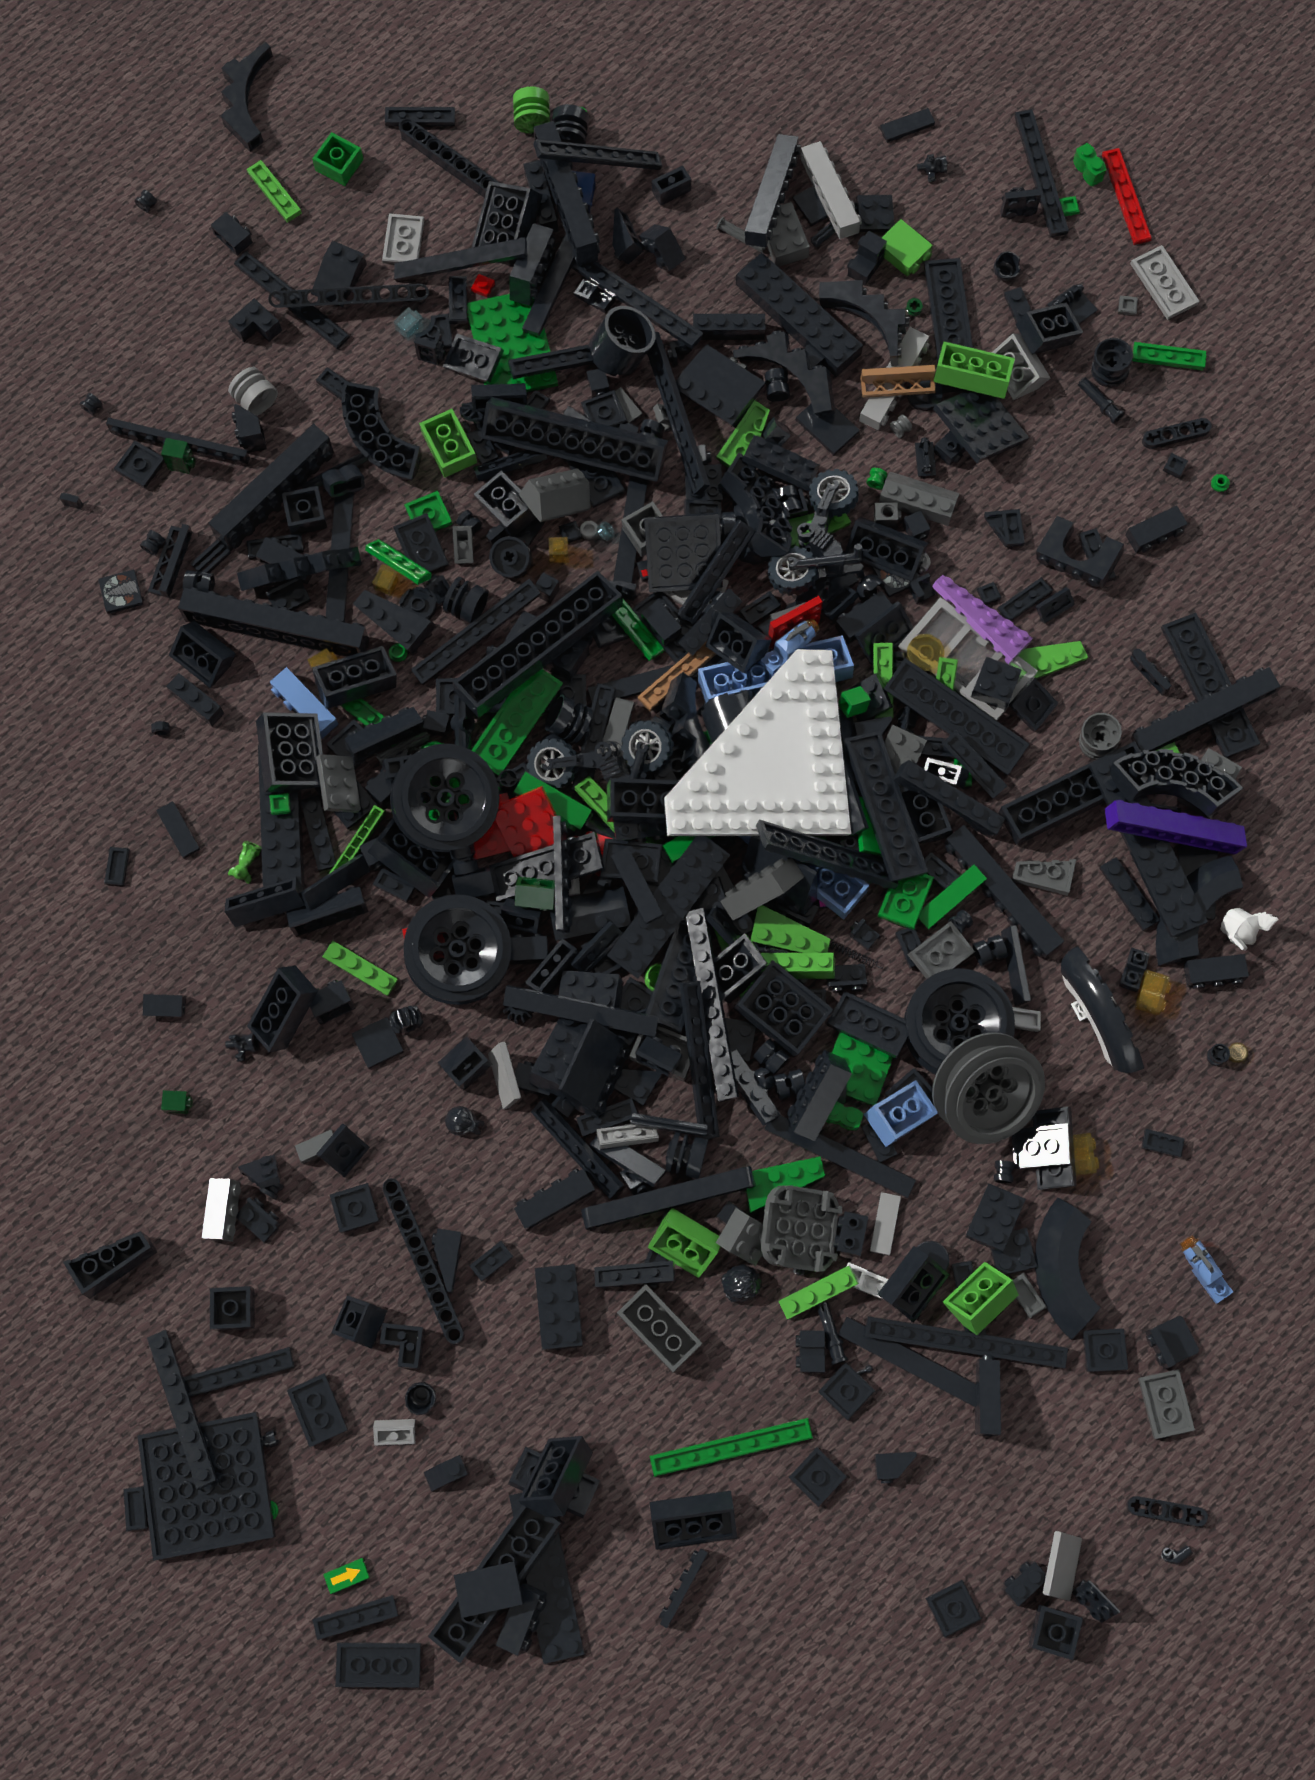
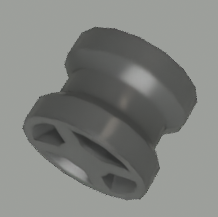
M900 415L897 421L890 423V428L898 438H901L905 432L912 430V424L906 416Z

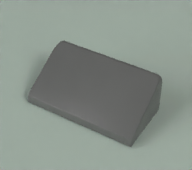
M332 1130L295 1145L302 1164L319 1157L316 1153L333 1135Z

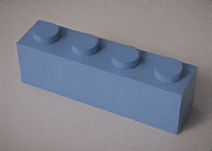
M287 667L270 681L271 691L277 698L281 696L285 700L283 704L290 711L293 709L296 713L318 714L321 739L338 725L336 718L325 709L322 703Z

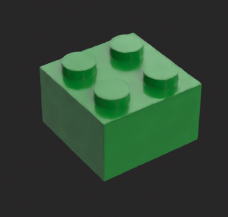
M332 132L312 158L315 171L343 186L348 183L364 160L359 146Z

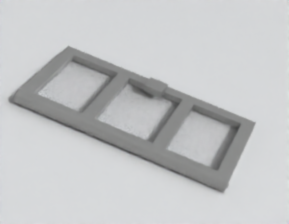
M940 597L898 647L906 653L909 650L932 668L929 671L937 676L938 662L935 660L931 662L910 646L915 639L920 637L935 639L942 647L943 657L958 659L954 690L997 721L1006 710L971 697L986 656L1008 664L1005 661L1006 657L1001 652L997 653L993 649L994 645L990 641L984 640L966 622L967 617L964 614H958L952 605ZM1019 656L1008 664L1022 670L1010 702L1029 679L1034 678L1038 670Z

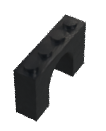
M1056 516L1036 550V559L1039 563L1052 566L1059 572L1071 574L1075 579H1082L1094 587L1104 588L1124 553V543L1106 537L1098 553L1091 559L1085 561L1071 559L1064 552V547L1074 532V523Z

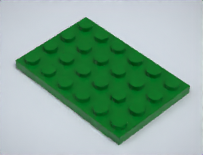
M510 294L467 303V314L473 339L504 350L491 382H484V385L526 383V393L558 386L555 371L513 379L508 365L510 359L550 352L545 328H543L540 336L532 335L522 330L534 304V299L530 306L511 301Z

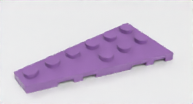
M942 575L933 584L932 587L947 602H952L956 606V612L958 614L963 613L967 617L966 622L984 640L990 641L997 653L1001 652L1006 657L1005 661L1008 664L1032 641L1033 638L1026 631L1020 630L1010 620L999 615L996 610L986 606L982 600L969 594L965 588L959 587L951 578Z

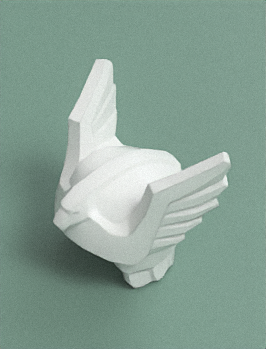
M1235 908L1227 912L1220 929L1229 937L1230 941L1241 950L1246 951L1247 946L1245 944L1253 945L1256 942L1259 929L1269 931L1278 921V918L1273 917L1272 914H1266V912L1251 915L1241 908Z

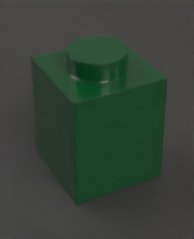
M163 1090L161 1110L164 1113L188 1114L189 1109L193 1105V1098L190 1097L187 1091Z

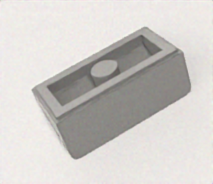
M415 1419L375 1420L373 1426L374 1445L415 1444Z

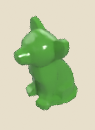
M245 841L242 844L243 850L239 856V865L232 867L228 875H233L235 879L244 880L249 884L252 879L247 868L254 861L255 857L260 855L262 849L261 846L255 843Z

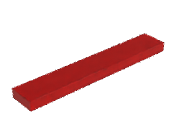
M1120 148L1102 152V157L1133 244L1151 241L1152 237Z

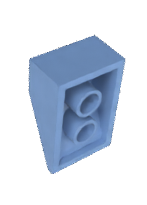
M915 1080L871 1107L864 1113V1116L885 1147H887L938 1113Z

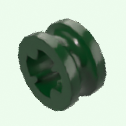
M912 298L907 302L906 312L910 316H917L921 313L923 307L921 300ZM913 304L916 305V310H912Z

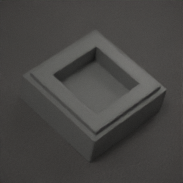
M1120 296L1118 314L1136 316L1138 297Z

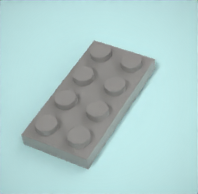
M1162 245L1131 260V266L1167 320L1198 305V298Z

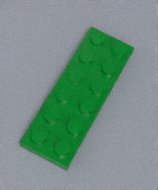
M541 669L510 693L471 751L478 754L489 765L493 773L499 776L528 737L562 687L563 682Z

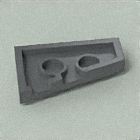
M1069 859V861L1052 860L1051 862L1018 861L1015 864L1012 881L1068 896L1076 859Z

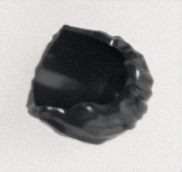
M744 1264L731 1268L721 1278L726 1297L734 1303H744L752 1300L761 1289L762 1281L759 1272L755 1268Z

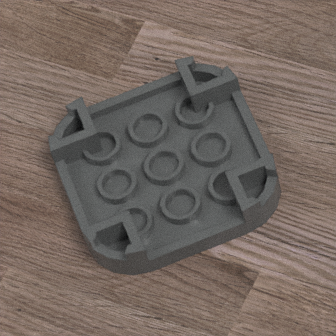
M793 1185L777 1186L771 1190L765 1204L761 1238L762 1254L770 1264L820 1272L825 1271L833 1261H836L838 1254L834 1253L833 1245L838 1214H842V1206H839L837 1199L833 1196L834 1193Z

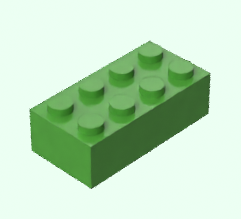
M944 342L933 382L1005 399L1015 358Z

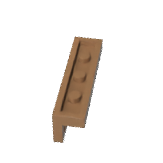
M935 365L862 369L860 377L862 398L935 393V383L933 382ZM930 380V388H923L919 383ZM903 382H910L913 386L910 389H905L901 385ZM885 383H891L895 387L892 390H886L883 386ZM865 384H873L877 388L874 391L866 392Z

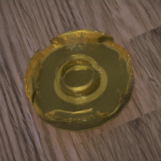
M931 634L915 636L907 647L908 660L924 671L937 668L939 657H944L942 642Z

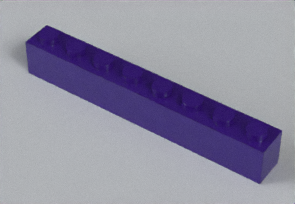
M1123 800L1113 801L1112 804L1105 808L1108 830L1230 854H1237L1247 847L1244 826L1236 825L1235 823L1221 822L1217 819H1206L1203 816H1192L1187 813L1173 812L1172 810L1157 809L1153 806H1142L1138 803H1127Z

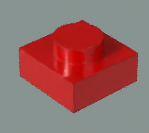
M478 274L471 287V291L488 298L495 285V280Z

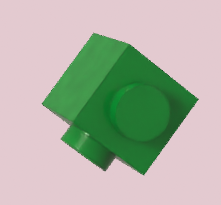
M859 686L842 692L838 706L849 718L866 712L871 699L868 693Z

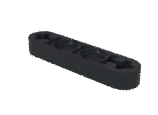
M1199 418L1150 430L1144 434L1142 444L1148 449H1153L1202 437L1210 432L1212 425L1208 419ZM1200 424L1206 426V429L1199 428ZM1187 428L1190 434L1183 435L1180 429ZM1169 432L1172 434L1173 438L1166 439L1164 438L1163 433ZM1148 437L1154 439L1153 443L1150 440L1147 441Z
M1140 1496L1130 1497L1126 1503L1127 1510L1137 1516L1192 1526H1203L1208 1520L1207 1512L1200 1507ZM1138 1500V1504L1146 1505V1501H1149L1147 1514H1144L1146 1509L1139 1508L1135 1512L1134 1507H1131V1503H1135ZM1155 1503L1160 1504L1162 1507V1512L1158 1516L1154 1515L1151 1511V1507ZM1179 1507L1182 1510L1183 1514L1180 1519H1175L1172 1516L1173 1508ZM1187 1508L1190 1509L1188 1513L1197 1514V1511H1199L1203 1519L1196 1523L1195 1518L1188 1517V1522L1185 1521L1187 1518Z

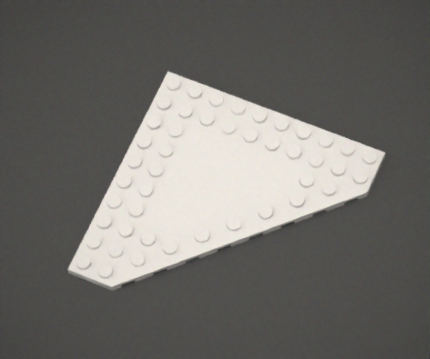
M797 649L664 797L668 836H759L756 827L759 819L811 836H849L851 834L832 650Z

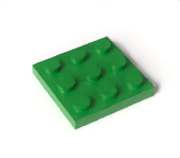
M839 1032L832 1053L844 1058L851 1070L852 1075L847 1082V1097L874 1106L879 1098L893 1057Z

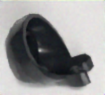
M464 1106L453 1107L448 1111L445 1118V1125L448 1131L457 1136H465L471 1132L480 1135L481 1131L478 1129V1126L485 1124L484 1121L476 1120L474 1113Z

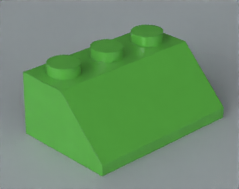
M671 1208L662 1220L648 1248L669 1261H674V1264L699 1278L719 1251L720 1245L716 1243L719 1235Z
M984 1262L943 1303L964 1327L978 1335L1019 1294L1012 1279Z

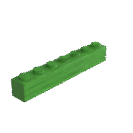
M376 805L373 806L329 874L360 854L361 849L359 846L368 842L385 816L384 810Z

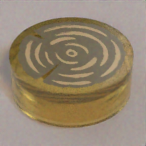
M1233 1043L1228 1047L1230 1050V1061L1240 1063L1247 1058L1248 1050L1244 1044Z

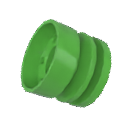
M524 87L514 93V126L522 133H534V126L550 122V103L547 91L539 87Z

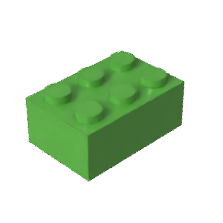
M453 409L419 423L421 433L444 478L477 463L476 454Z

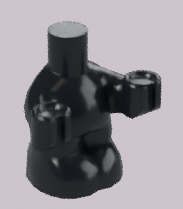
M934 154L927 155L924 163L917 164V171L924 170L928 175V182H935V173H947L946 156L934 158Z
M253 1033L229 1035L230 1041L225 1042L227 1049H237L238 1054L235 1056L237 1062L245 1061L246 1051L257 1052L260 1047V1041Z

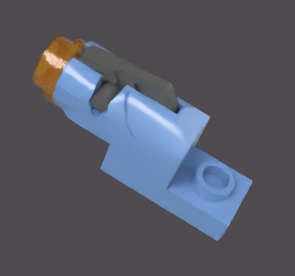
M813 619L804 620L791 629L786 635L775 642L774 650L760 659V664L773 676L797 649L803 648L817 635L820 629L816 621Z
M1192 1235L1180 1243L1182 1252L1193 1267L1192 1272L1216 1304L1233 1293L1222 1277L1224 1274L1198 1238L1195 1239Z

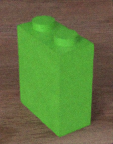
M902 219L882 237L887 241L884 258L907 277L911 273H916L920 264L923 261H928L932 256L933 245Z

